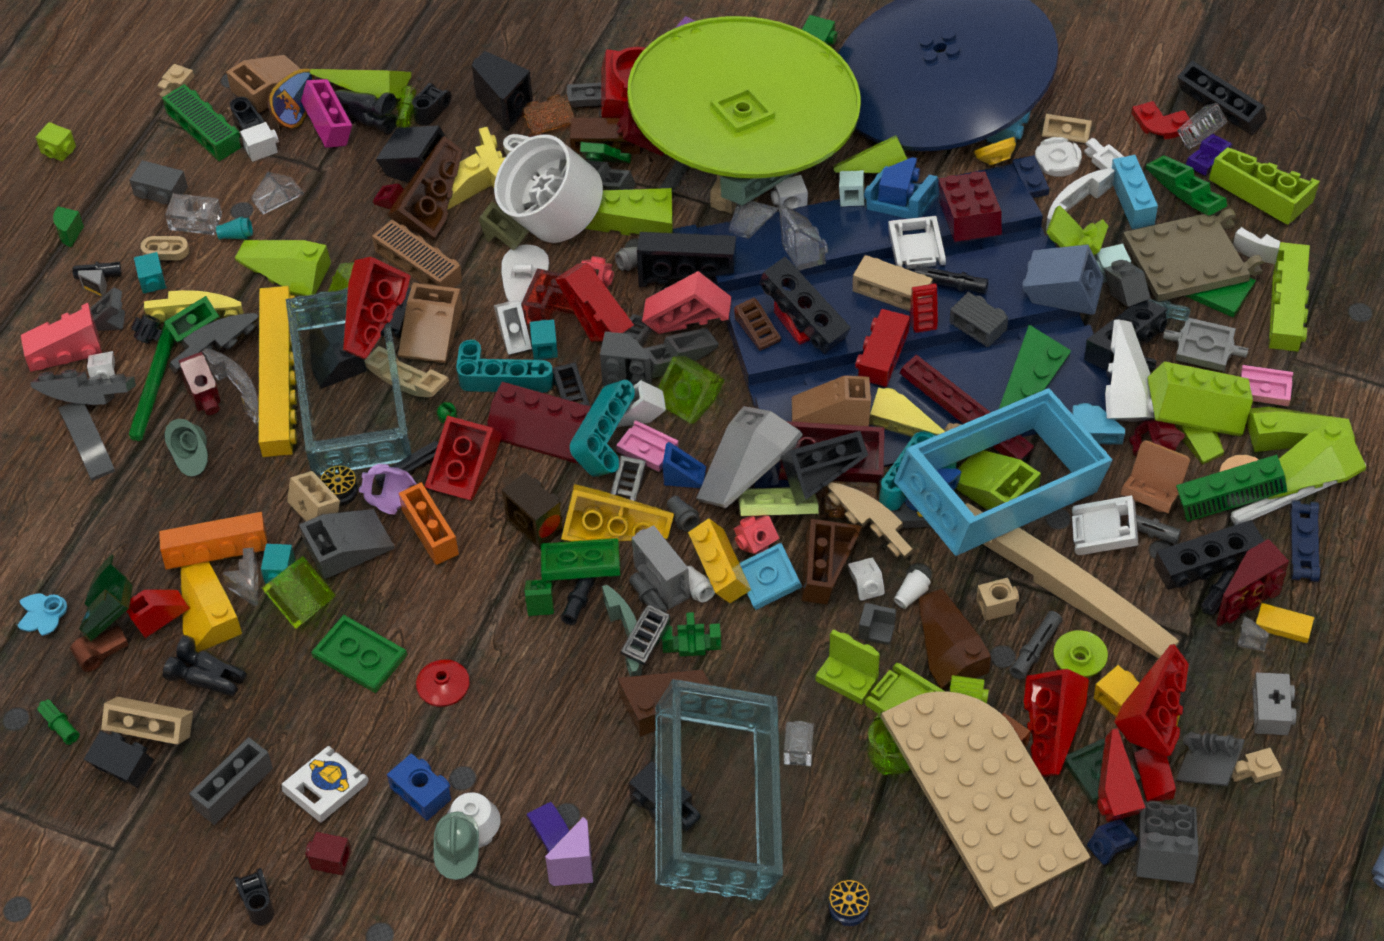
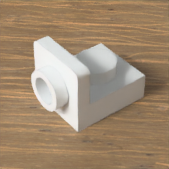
M113 351L88 356L87 369L89 377L101 376L102 379H110V376L115 375Z
M873 558L848 564L849 574L857 586L860 600L877 597L885 593L882 572Z

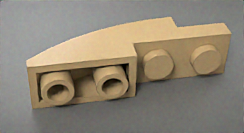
M833 482L827 485L830 492L827 496L836 506L841 504L847 510L844 515L853 525L858 523L863 528L868 522H871L872 524L869 526L879 538L884 536L889 542L887 547L896 557L901 555L906 559L912 553V548L897 532L903 527V522L893 512L874 498L857 489Z

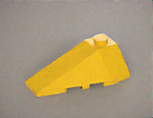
M574 484L561 539L585 541L617 538L619 541H631L632 537L639 531L646 530L653 525L665 539H668L674 513L607 492Z
M209 561L182 566V597L190 608L182 613L183 634L193 637L196 651L200 652L241 635L242 631L236 613Z

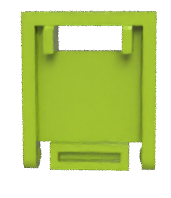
M896 663L892 668L894 672L889 670L871 691V696H868L864 702L868 708L881 715L883 712L918 695L945 691L902 664Z

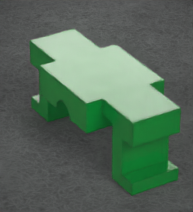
M694 612L686 613V625H677L678 636H673L672 626H669L662 637L663 653L679 652V657L706 655L708 650H721L720 623L709 624L710 634H704V624H695Z

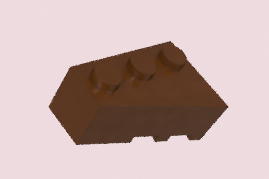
M703 670L618 678L619 695L640 737L715 707L714 690Z

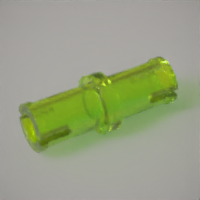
M404 86L402 88L401 100L397 104L398 117L396 125L400 127L401 121V127H410L413 114L412 101L416 95L414 87L411 94V86Z

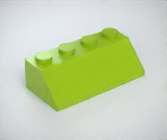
M1165 361L1147 377L1156 421L1235 436L1243 435L1253 402L1249 378Z

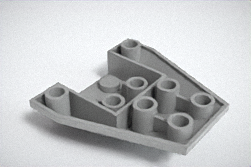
M743 406L727 426L697 495V500L727 508L781 459L782 455L789 450H793L803 434L771 411Z

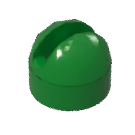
M443 402L437 408L438 420L445 424L447 416L457 418L456 407L450 402Z

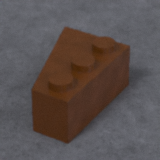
M818 519L810 520L805 536L801 601L828 604L857 543L862 526Z

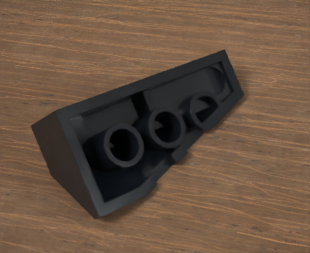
M331 301L309 309L311 368L320 388L328 387L366 372L364 359L343 350L345 322Z

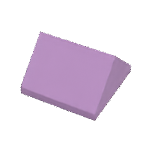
M584 817L545 856L549 883L551 885L593 883L588 822Z

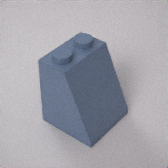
M1089 245L1033 250L1031 260L1027 266L1026 279L1023 280L1022 284L1023 291L1027 293L1031 303L1085 314H1095L1104 276Z

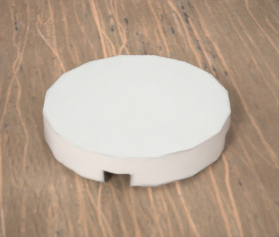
M1052 137L1042 141L1041 145L1037 146L1035 150V157L1041 171L1051 176L1060 177L1074 173L1078 170L1082 159L1081 150L1074 142L1073 144L1067 142L1068 139L1063 137Z

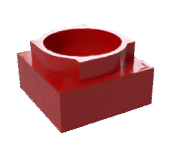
M630 47L622 51L606 49L601 68V118H620L623 115V105L628 100L630 72L645 47Z

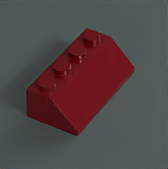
M501 382L491 403L487 426L496 429L502 434L500 442L578 464L570 452V442L591 409V406Z

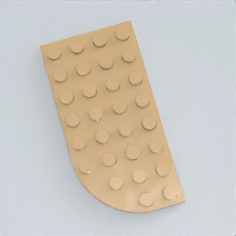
M929 692L913 697L881 714V719L992 910L1087 862L1091 858L1014 728L996 709L969 695L955 692Z

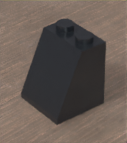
M484 51L473 61L471 67L476 98L501 127L509 131L533 104L530 70Z
M440 126L396 128L377 156L376 161L386 176L409 183L443 136L446 137Z

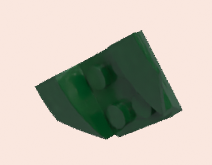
M113 554L97 570L84 604L88 608L79 630L90 642L129 609L133 585L125 575L112 565Z

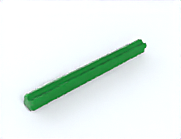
M165 323L129 431L132 441H141L143 439L175 340Z

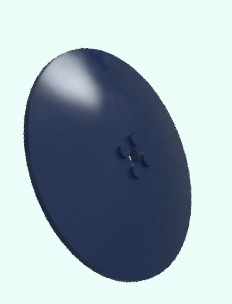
M894 0L865 19L850 34L838 53L852 70L859 86L861 105L855 130L877 143L897 135L903 150L938 151L962 147L982 141L1007 129L1030 112L1047 92L1056 73L1059 59L1058 43L1054 28L1046 14L1030 0ZM938 50H945L943 52L937 53Z

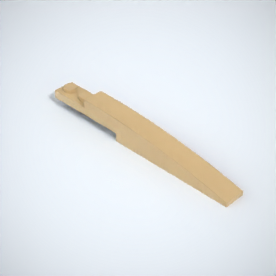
M969 503L965 504L974 516L983 513ZM1020 528L1014 529L983 544L1031 573L1036 584L1155 657L1160 658L1169 645L1175 644L1177 646L1179 644L1178 639L1123 597Z

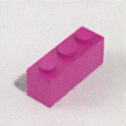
M328 79L307 80L301 102L325 148L346 146L352 124Z

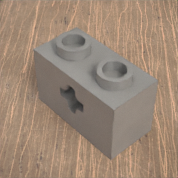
M1256 672L1252 686L1255 733L1288 735L1291 725L1296 723V709L1291 708V701H1294L1295 687L1290 685L1289 674Z

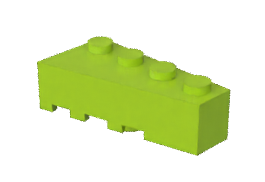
M1283 242L1279 244L1272 277L1270 349L1299 352L1301 342L1306 341L1307 328L1303 327V324L1307 322L1308 309H1305V305H1307L1309 290H1306V286H1308L1310 272H1308L1310 245Z

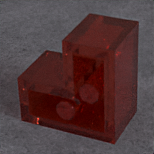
M537 268L521 303L526 323L550 320L554 310L575 314L555 280L561 273Z

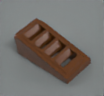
M755 297L735 306V320L759 351L781 341L780 335ZM767 333L770 334L762 339L759 338L760 336L765 335Z

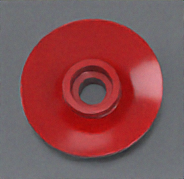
M446 659L437 660L426 665L420 671L416 680V688L420 698L427 704L436 707H446L459 702L466 695L470 685L466 669L458 662ZM441 677H446L444 680H438Z

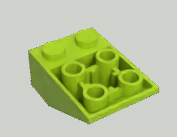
M982 450L971 455L958 468L962 473L956 489L985 509L990 510L1039 488L1041 473L1020 459Z

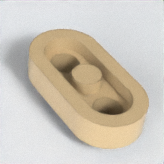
M150 236L142 241L141 251L143 255L157 252L159 260H181L189 254V246L187 240L180 236Z

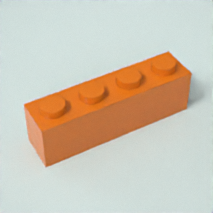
M262 512L159 531L160 551L165 569L265 551L266 544H268Z

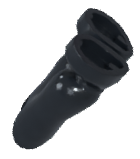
M337 90L335 92L348 117L368 127L375 126L379 131L388 135L392 134L398 124L397 116L390 113L396 104V97L393 93L386 92L377 99L375 95L370 93H358L347 90Z
M184 635L178 643L176 657L171 656L168 658L162 675L168 681L183 679L190 686L210 689L234 697L238 692V688L226 679L242 684L247 673L210 651L202 650L198 653L193 637Z

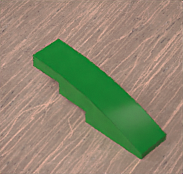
M1165 155L1146 164V169L1163 186L1179 199L1207 216L1227 207L1226 198L1212 192L1209 182L1195 177L1192 167Z

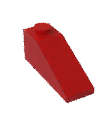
M1118 728L1112 729L1105 737L1098 792V809L1102 816L1105 815L1107 823L1137 815L1146 808Z

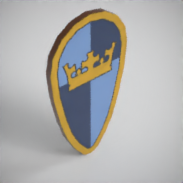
M300 69L290 73L270 90L268 108L275 122L281 127L294 129L304 121L307 112L301 102L307 80H315V76L310 74V69Z

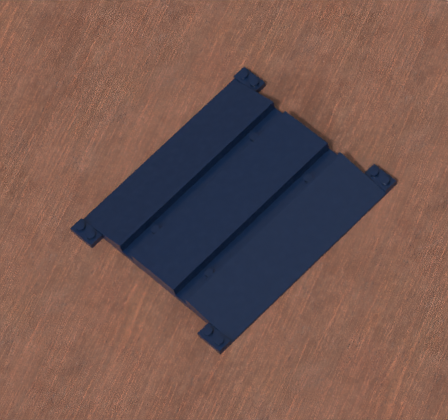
M1035 155L1014 159L1012 164L974 171L986 172L1002 211V235L954 242L939 203L938 180V197L922 217H937L946 265L940 266L939 260H937L936 266L927 268L959 274L966 272L970 276L989 279L986 294L968 290L961 292L958 291V288L937 285V329L915 333L910 322L908 336L888 386L884 387L870 383V413L878 388H891L904 395L943 430L949 423L963 425L961 421L899 374L902 367L916 354L988 411L998 410L1029 325L1071 350L1069 357L1046 389L1049 388L1071 413L1073 405L1082 403L1099 406L1106 412V385H1111L1112 373L1106 372L1105 369L1084 360L1086 340L1093 335L1091 325L1084 326L1080 312L1031 303L1027 293L1023 291L1022 284L1023 280L1026 279L1027 266L1031 260L1033 250L1057 248L1049 236H1045L1041 227L1043 215L1033 199L1049 195L1048 184ZM865 198L864 206H841L840 199L699 228L695 224L673 229V233L736 236L737 255L734 273L712 276L711 278L714 284L731 296L729 320L725 321L754 408L771 411L783 420L792 422V396L842 376H858L859 369L855 368L857 357L859 354L863 355L864 340L866 336H871L872 332L870 329L873 318H878L881 309L910 316V311L853 291V274L865 255L878 258L896 266L888 224L889 221L907 218L867 210ZM925 229L903 231V235L926 233ZM783 257H786L851 327L846 339L826 354H823L820 349H816L810 340L800 345L797 343L774 313L775 300L770 295L765 294L759 284L763 272ZM782 287L783 289H785V290H787V291H791V290H790L789 288H787V287ZM967 292L983 297L987 304L995 309H1002L1006 316H1008L1007 330L989 347L982 345L981 342H978L973 337H970V335L959 330L958 327L950 324V310L952 306L954 307ZM754 297L760 303L781 337L780 342L759 351L735 320L734 314L736 305ZM815 322L816 325L824 327L821 323ZM767 333L765 335L760 336L759 338L762 339L770 334ZM884 429V467L894 464L912 437ZM1031 429L1019 435L1022 437L1036 435L1038 433L1034 429ZM779 461L753 484L754 489L790 488L788 480H778Z

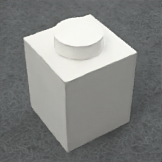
M266 122L240 131L244 148L252 162L278 153L276 143L279 142L278 136L274 129L270 130Z

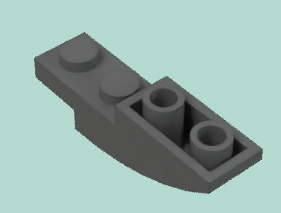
M256 313L229 316L194 331L183 339L181 345L185 348V351L170 362L169 368L176 374L181 370L178 360L199 352L206 356L213 350L211 345H214L218 351H221L223 348L229 350L238 342L236 339L242 333L248 335L257 327L255 323L258 320V315Z
M76 369L65 370L57 375H54L53 372L38 374L39 377L31 382L33 389L55 399L90 405L107 404L115 398L114 393L128 392L136 386L134 376L125 377V374H116L110 376V379H102L101 376L87 379L86 372H77Z

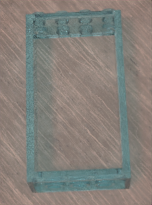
M348 288L286 299L306 454L311 471L317 476L322 475L327 469L334 466H345L355 470L373 467L377 464L397 463L412 454L391 321L384 326V334L399 428L321 441L315 440L301 330L344 324L346 320Z
M672 679L656 705V884L671 887V889H692L696 893L712 892L719 893L724 897L739 896L746 897L751 901L754 899L758 901L764 900L783 876L777 697ZM681 720L754 732L757 863L682 852Z

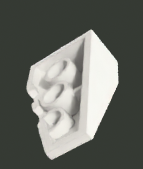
M1114 320L1111 342L1114 362L1109 363L1108 372L1112 373L1111 385H1106L1105 392L1107 419L1128 422L1155 419L1147 378L1150 375V371L1132 322Z

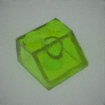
M673 356L658 389L663 391L667 410L694 424L716 401L725 379L687 356Z
M304 556L288 566L262 588L295 629L336 596Z

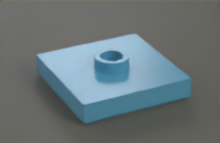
M782 543L739 563L750 585L751 590L747 594L755 610L802 588V584Z

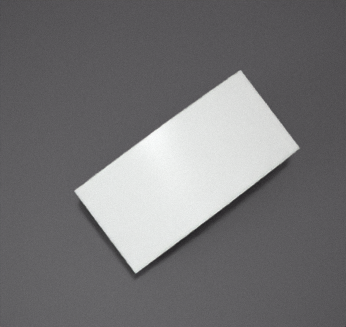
M1241 227L1235 233L1233 246L1236 251L1248 257L1260 255L1264 262L1275 264L1280 241L1268 234L1260 239L1255 234Z

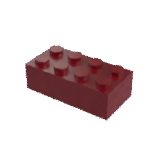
M786 421L803 434L797 441L794 449L861 431L868 456L832 482L878 486L879 480H882L884 475V427ZM780 459L778 480H788L782 460Z

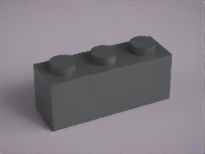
M248 737L189 793L195 810L215 825L273 769L268 752Z

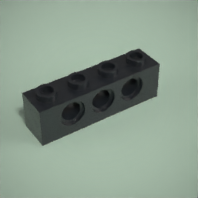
M1193 60L1177 77L1181 91L1252 136L1267 120L1263 104Z
M783 257L763 272L759 282L763 292L770 295L776 301L779 309L783 313H787L793 320L796 328L803 331L809 337L810 342L816 349H820L823 354H826L846 339L851 327L786 257ZM782 287H787V288H789L791 291H787V290L783 289ZM799 304L806 306L807 309L801 308ZM815 322L821 323L824 327L816 325Z
M1150 300L1132 305L1086 340L1084 360L1108 371L1109 363L1114 362V353L1111 349L1114 320L1132 322L1140 347H1142L1145 343H1149L1158 333L1165 330L1168 322L1166 319L1167 308Z
M1249 520L1158 550L1154 567L1167 590L1176 587L1182 588L1191 582L1209 579L1213 575L1225 570L1232 571L1240 566L1247 551L1264 542V539L1253 521Z

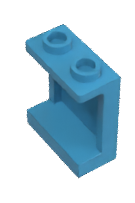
M884 169L876 175L874 181L866 187L864 198L867 201V210L907 219L921 218L938 197V176L928 175L922 184L913 183L915 184V191L911 198H908L906 207L878 201L879 183Z

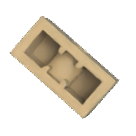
M313 471L290 478L287 502L305 521L322 514L338 513L340 500Z

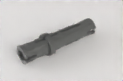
M1049 611L1027 645L1022 646L1019 651V657L1009 669L1013 677L1022 680L1031 666L1038 662L1041 651L1063 621L1057 612Z

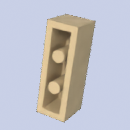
M865 255L853 274V291L910 311L912 287L932 284L933 279L904 269L901 266H895L878 258Z
M115 697L104 703L101 730L178 745L190 738L193 711Z

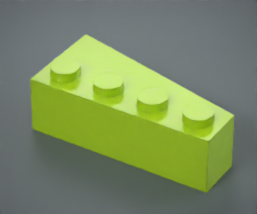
M1228 147L1214 159L1209 177L1210 181L1287 225L1313 203L1320 183L1319 180L1313 178L1311 181L1300 178L1301 174L1291 171L1290 174L1277 169L1278 165L1272 163L1261 164L1257 162L1256 157Z
M672 188L603 190L598 211L585 229L602 232L615 230L621 232V235L628 236L631 233L640 234V232L673 233Z

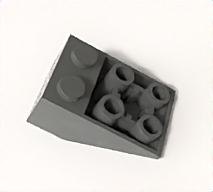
M374 509L322 514L299 524L303 542L323 579H327L395 549Z
M1157 801L1144 802L1146 808L1139 813L1136 876L1194 883L1198 861L1196 808L1184 804L1169 805L1161 804Z

